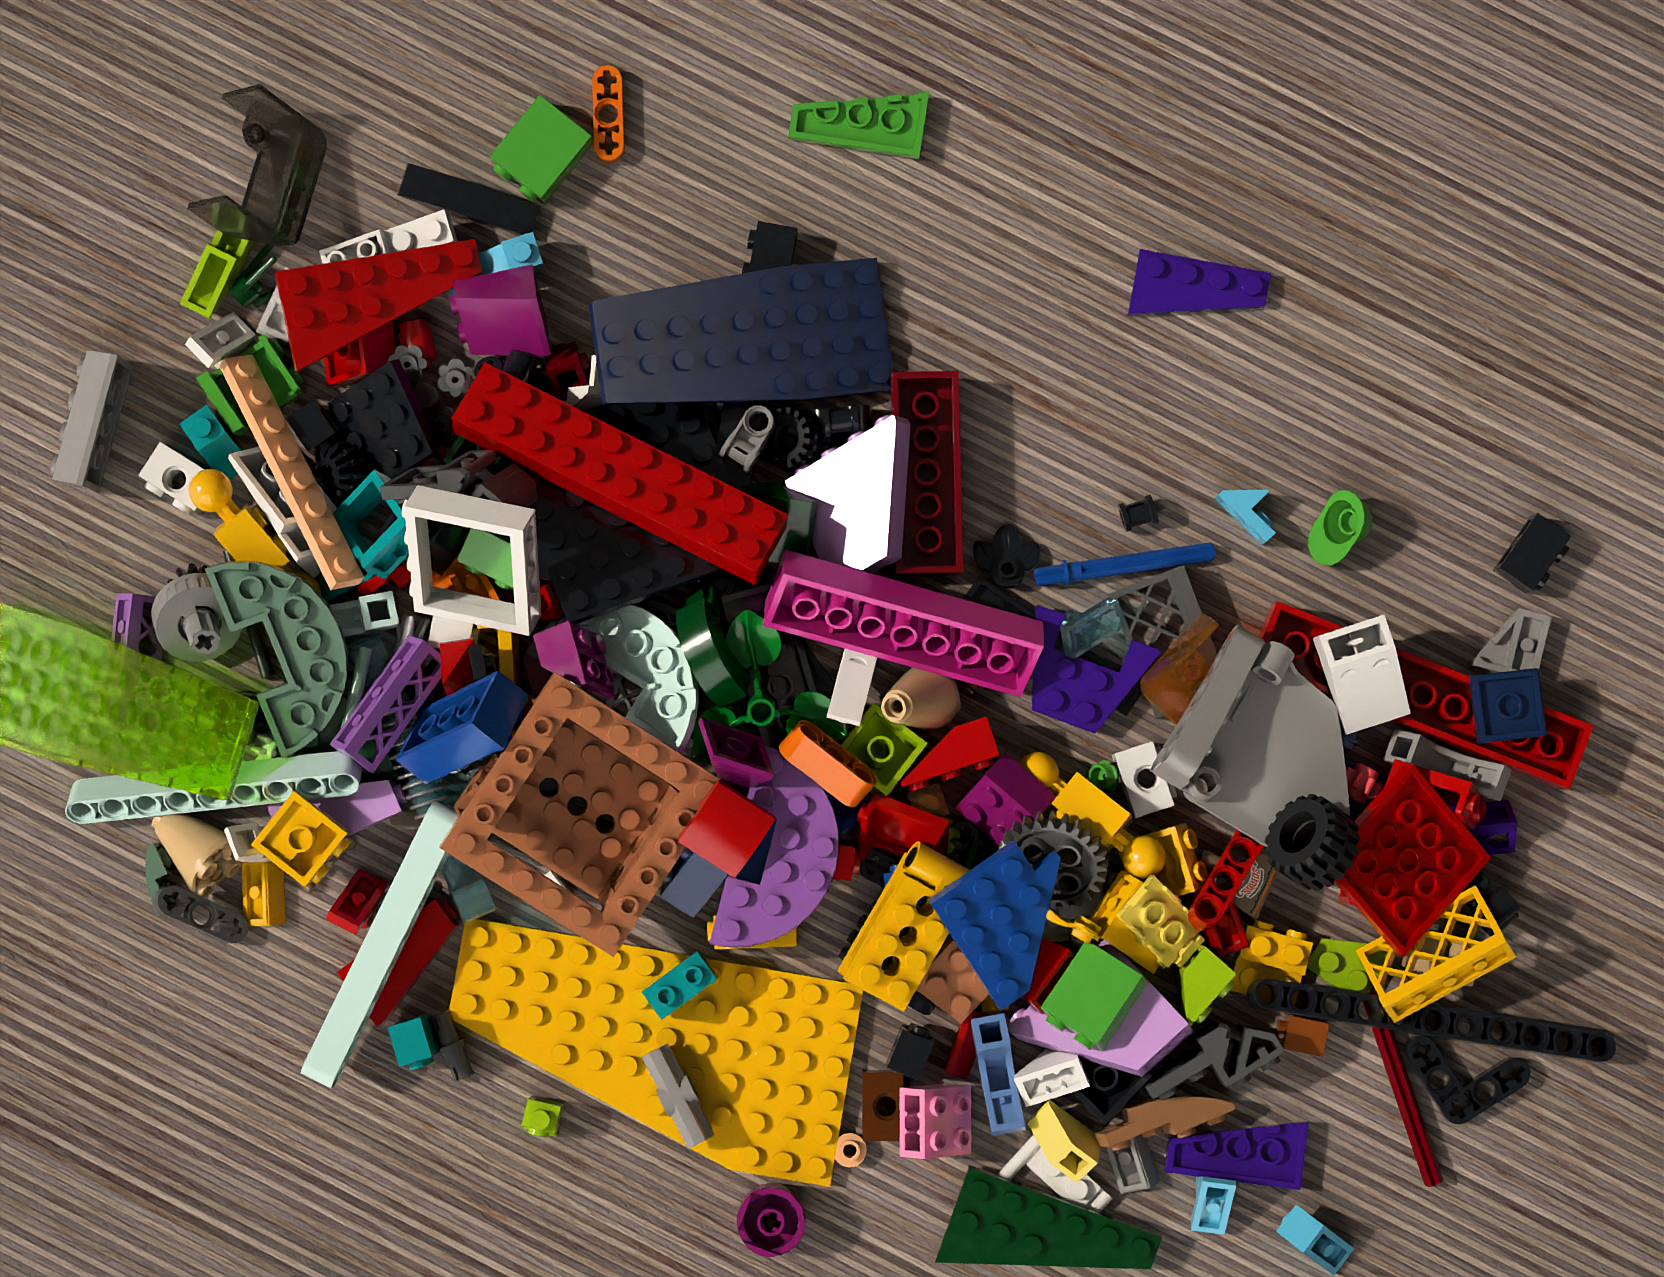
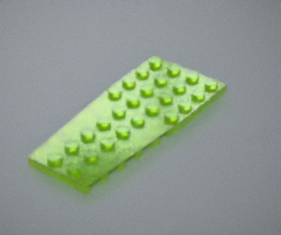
M0 602V745L40 758L184 790L189 793L218 798L219 800L228 801L231 799L259 708V702L87 629Z

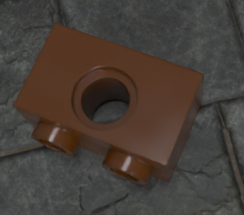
M862 1070L863 1141H900V1088L910 1087V1078H903V1074L893 1070ZM889 1096L895 1100L896 1107L893 1112L882 1114L877 1110L876 1104L881 1097Z

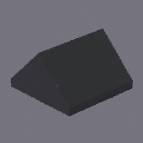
M1079 1058L1090 1082V1087L1072 1093L1107 1126L1154 1077L1149 1072L1141 1077Z

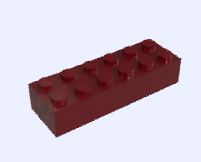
M959 371L891 372V414L906 418L910 423L902 558L894 562L895 577L961 576L963 574Z

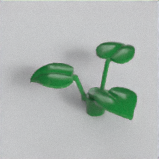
M744 610L733 620L725 640L733 655L745 668L752 666L755 695L748 702L747 715L741 716L736 719L734 712L727 707H711L698 717L693 732L691 752L693 760L712 763L698 723L701 717L750 733L745 726L741 725L743 722H752L757 726H765L774 717L779 718L781 715L789 714L791 716L786 722L787 734L791 732L800 720H806L817 726L833 740L845 738L847 735L845 723L826 718L831 699L822 693L815 691L802 692L795 698L794 709L784 708L778 710L775 709L773 699L766 694H762L758 665H769L777 659L781 651V638L776 629L763 626L764 618L752 610Z

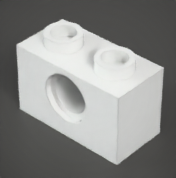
M159 442L138 475L147 481L144 487L159 497H162L165 492L175 498L172 505L188 515L192 510L200 514L204 512L192 503L189 496V484L195 474L205 469ZM178 473H184L186 476L185 485L175 490L172 486L173 477Z
M1153 741L1112 754L1132 818H1138L1174 806L1172 798L1177 797L1175 787L1155 774L1154 784L1150 788L1145 789L1138 784V773L1143 769L1151 770L1153 762L1161 751V747H1155Z

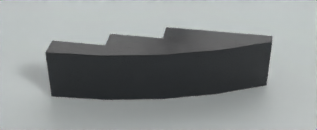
M410 163L406 166L397 194L438 211L445 209L449 211L450 215L457 218L463 217L490 228H499L518 236L533 232L540 209L538 205L505 193Z

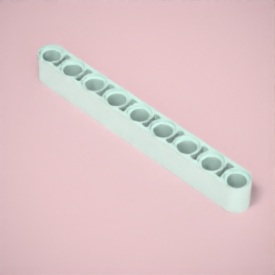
M334 751L85 778L73 783L65 813L73 822L87 824L284 803L295 790L307 800L349 796L357 792L363 767L350 756Z
M434 801L429 807L303 1064L301 1074L331 1089L340 1078L449 855L439 845L458 818L455 810L437 801Z

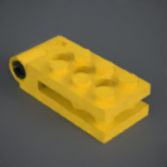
M919 841L915 842L908 852L904 853L837 971L843 975L844 980L904 1012L949 934L928 899L969 872L970 869ZM927 896L925 904L921 907H916L918 900ZM910 926L909 932L905 936L899 937L900 931L904 927ZM893 956L891 963L882 967L883 961L887 957Z

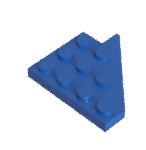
M1011 841L928 899L1001 1011L1030 990L1047 919L1046 914L1049 910L1061 860L1059 855L1053 851L1033 866H1030L1014 841Z

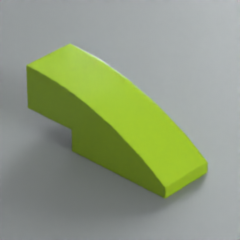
M224 214L211 244L206 245L180 304L211 319L229 292V287L233 285L234 280L240 273L259 236L261 228L233 214Z

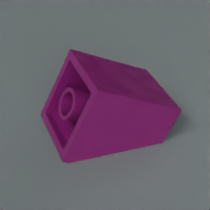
M532 264L454 281V294L449 295L453 315H460L462 323L457 324L461 343H468L471 355L509 356L510 352L514 350L526 352L531 356L551 355L547 319Z

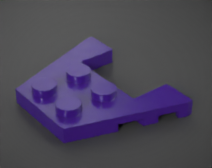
M1037 605L1035 608V620L1043 622L1044 648L1033 669L1032 710L1095 734L1158 657L1161 650L1131 640L1120 671H1113L1054 649V644L1065 615Z

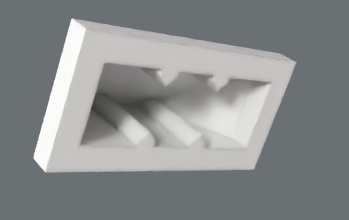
M1045 1049L1014 1075V1081L1026 1107L1090 1087V1082L1078 1055Z

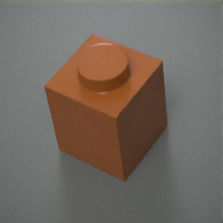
M1284 1014V1019L1277 1022L1275 1036L1283 1049L1323 1057L1330 1024L1324 1021Z

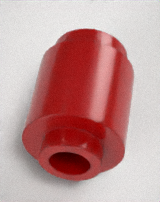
M413 320L400 324V333H398L400 345H404L407 348L410 345H418L422 349V357L427 360L425 369L431 368V362L437 360L431 328L426 326L425 320Z

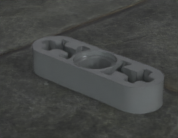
M166 886L160 888L154 895L153 905L157 913L223 943H238L248 933V922L244 916L183 888ZM174 893V900L176 902L187 904L188 899L191 902L186 906L185 910L179 907H170L167 910V903L163 901V897ZM198 905L205 906L209 911V919L203 925L197 924L192 916L194 908ZM217 920L224 923L235 920L234 926L238 928V933L227 936L228 929L220 925H214Z

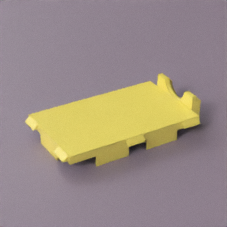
M1150 875L1126 905L1119 910L1116 916L1136 935V941L1142 947L1145 945L1158 958L1157 963L1163 969L1165 967L1169 968L1172 963L1181 968L1205 939L1198 934L1201 930L1195 929L1188 919L1189 910L1181 904L1182 900L1165 887L1154 875Z

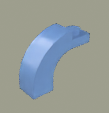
M1005 1014L971 1019L977 1064L992 1136L1025 1130L1018 1088L1014 1081L1015 1072Z

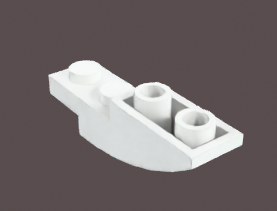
M443 209L385 231L378 229L320 250L319 253L322 263L325 264L458 242L449 211Z

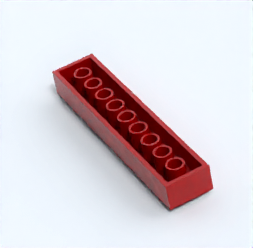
M484 362L451 418L455 434L487 450H493L502 458L754 585L757 583L787 528L788 514Z
M1279 601L1272 603L1259 637L1265 643L1274 641L1291 649L1295 655L1292 663L1296 670L1328 698L1333 699L1313 638L1344 627ZM1396 648L1411 714L1388 722L1487 761L1505 765L1515 772L1558 789H1570L1594 725L1543 706L1547 736L1477 744L1468 676Z

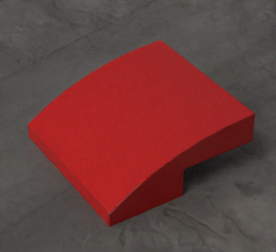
M718 780L700 802L698 811L679 834L677 842L735 878L767 834L776 816L726 783Z

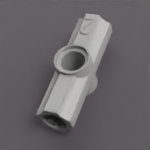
M669 1043L642 1056L644 1064L658 1088L656 1092L667 1115L669 1117L672 1116L687 1148L696 1146L714 1136L709 1121L699 1105L700 1099L688 1075H684Z

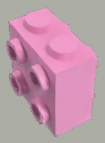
M945 1083L900 1088V1157L931 1159L971 1154V1085Z

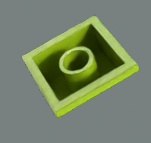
M873 703L862 717L860 726L856 725L841 746L875 773L877 783L869 793L874 795L877 792L889 797L922 755L928 743L905 725L888 720L883 715L881 707Z

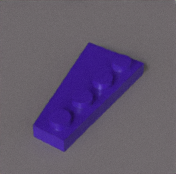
M1140 249L1127 316L1151 313L1169 314L1170 312L1184 311L1202 312L1203 310L1264 308L1271 273Z

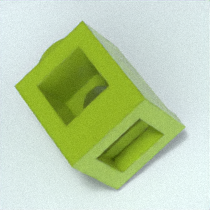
M530 1096L527 1099L521 1126H524L523 1129L528 1130V1133L532 1135L556 1137L564 1103Z

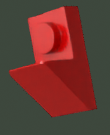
M359 868L329 910L326 920L356 935L360 928L364 929L368 925L385 893V889L388 887V883Z

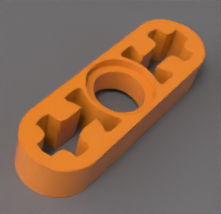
M604 65L599 67L592 77L594 150L602 162L613 164L618 162L625 152L623 80L618 69L610 65ZM607 74L611 75L612 80H617L616 83L611 84L612 98H605L604 86L599 83V81L605 79ZM606 106L616 108L618 111L617 119L612 123L601 121L599 113L602 108ZM599 129L612 131V141L614 145L618 146V148L613 149L612 155H606L605 150L600 149L607 142L606 133H599Z

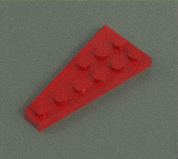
M475 239L276 271L275 278L295 372L297 373L305 369L310 364L333 354L351 342L361 339L398 319L403 314L426 304V302L444 292L446 293L454 289V281L480 275L482 269Z

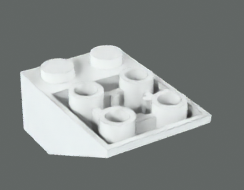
M1385 615L1313 638L1345 735L1411 714L1396 647Z

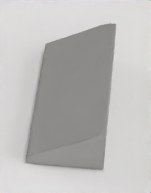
M1110 1125V1126L1104 1127V1128L1101 1129V1131L1104 1130V1129H1107V1128H1109V1127H1111V1126H1114V1125ZM1142 1134L1131 1138L1132 1144L1125 1148L1113 1151L1111 1147H1106L1120 1194L1151 1188L1159 1182L1147 1138H1143Z

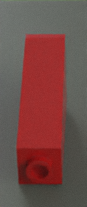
M440 898L434 899L422 908L370 1014V1019L376 1027L384 1024L390 1018L458 928L459 924L455 919L459 915L448 900L442 902ZM354 960L337 972L343 982Z

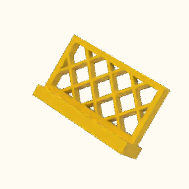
M1476 885L1460 893L1439 917L1449 919L1444 933L1428 930L1416 943L1413 950L1409 951L1406 956H1409L1410 959L1405 971L1391 968L1396 953L1382 936L1356 950L1383 1008L1394 1023L1516 958ZM1476 899L1478 907L1474 917L1459 914L1462 905ZM1456 921L1471 924L1466 938L1451 935ZM1478 926L1492 928L1495 935L1482 942L1473 940ZM1426 937L1440 940L1435 955L1421 952ZM1448 942L1463 945L1460 954L1452 958L1443 957ZM1379 950L1388 952L1383 966L1371 964L1368 956ZM1418 959L1432 961L1430 969L1421 975L1413 973ZM1388 975L1402 978L1399 987L1388 993L1385 992L1383 986Z

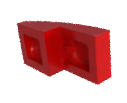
M407 565L399 566L386 579L376 575L359 585L357 589L362 596L380 593L391 583L395 582L399 589L405 590L411 584V571L407 570Z

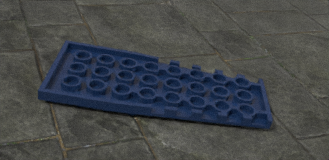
M877 258L782 266L594 300L588 305L601 398L604 405L614 403L675 404L676 402L708 403L715 401H726V403L742 401H804L891 391V372L894 371Z

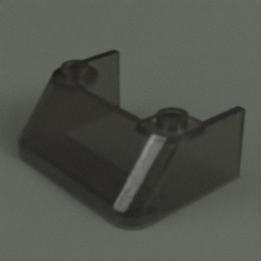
M261 84L223 93L222 100L246 116L242 128L243 138L246 144L257 152L242 205H239L227 195L191 202L188 204L187 209L226 236L278 247L294 245L301 237L327 149L326 137L320 128Z

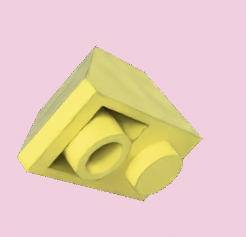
M1051 1100L1047 1101L1028 1119V1125L1050 1164L1076 1183L1098 1164L1101 1146H1099L1095 1133Z

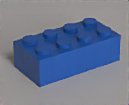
M496 671L422 708L396 761L427 784L438 778L443 779L457 769L462 770L476 760L481 761L491 753L501 752L512 738L510 733L514 725L519 722L525 713L523 707L529 695L500 671Z

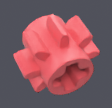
M1358 762L1354 769L1346 767L1349 798L1361 804L1365 803L1367 797L1373 800L1383 786L1376 782L1379 773Z

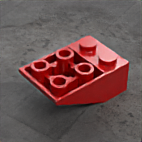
M987 716L952 728L899 783L900 787L908 786L909 792L930 786L928 781L930 778L940 775L941 781L960 776L962 775L960 768L972 765L973 771L994 765L993 758L999 756V752Z

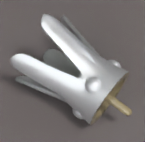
M403 614L401 627L399 624L396 627L397 641L393 652H397L408 635L422 639L430 619H421L413 636L414 618Z

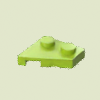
M1326 938L1319 939L1309 957L1307 965L1309 971L1339 990L1368 994L1373 986L1356 953L1357 949L1368 943ZM1379 950L1368 956L1371 964L1383 966L1388 952Z

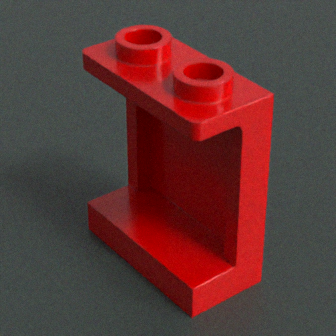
M1394 759L1385 786L1406 762ZM1414 765L1445 802L1457 805L1455 814L1467 829L1474 830L1476 823L1482 822L1487 805L1484 803L1485 799L1472 782Z
M875 792L868 804L863 803L857 817V821L861 824L856 836V843H859L861 858L865 859L872 847H877L903 857L904 853H907L917 841L947 857L949 820Z

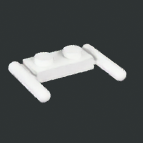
M1034 1134L997 1174L1011 1180L1026 1164L1065 1200L1101 1212L1113 1199L1087 1174L1076 1183L1051 1165Z

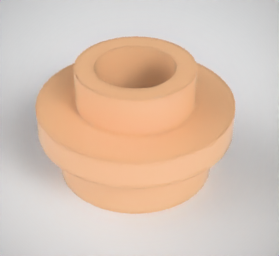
M855 1133L840 1135L835 1154L836 1161L845 1167L859 1165L866 1156L867 1148L865 1142ZM848 1144L856 1147V1153L850 1157L846 1156L843 1152V1148Z

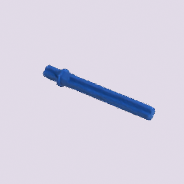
M1209 542L1067 563L1066 560H1062L1060 565L1035 569L1034 578L1037 586L1059 583L1069 586L1071 582L1212 561L1216 557L1213 543Z

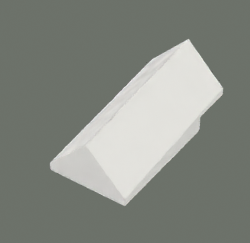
M260 447L230 453L229 461L296 563L313 578L316 577L321 570ZM319 486L330 510L333 513L337 508L329 499V497L325 494L322 488Z

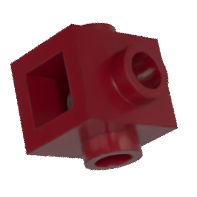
M576 341L553 346L551 348V355L545 356L546 365L541 366V370L546 384H552L559 399L567 396L568 387L589 385L587 372L591 371V365L587 353L579 352Z

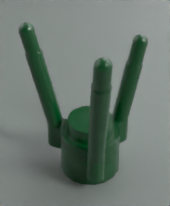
M277 231L245 271L234 280L235 283L229 287L231 294L245 309L251 304L259 308L272 297L275 289L263 295L260 294L264 287L258 279L276 263L277 257L272 256L253 275L252 273L282 237L281 231Z

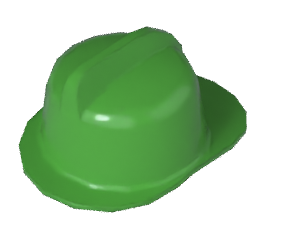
M1339 490L1334 493L1309 533L1308 547L1313 559L1324 566H1332L1341 562L1354 544L1365 540L1370 534L1372 528L1370 512L1372 507L1367 503H1363L1357 494L1350 490Z

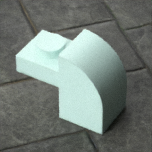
M392 591L361 596L355 601L329 605L339 621L345 638L389 630L397 627L399 624Z

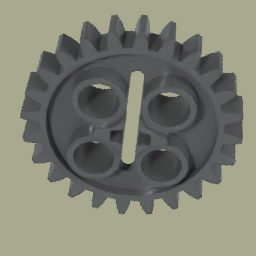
M1039 811L1034 821L1027 815H1024L1022 824L1014 821L1011 830H1005L998 851L1011 841H1014L1030 866H1033L1055 851L1061 860L1050 902L1051 910L1055 909L1056 903H1061L1065 909H1068L1070 901H1073L1077 906H1081L1083 897L1091 901L1094 891H1101L1102 882H1105L1108 871L1109 859L1105 858L1107 847H1100L1101 836L1091 837L1093 831L1091 826L1081 829V819L1076 820L1072 824L1068 822V814L1065 813L1062 819L1059 820L1056 819L1054 811H1051L1049 819H1045Z

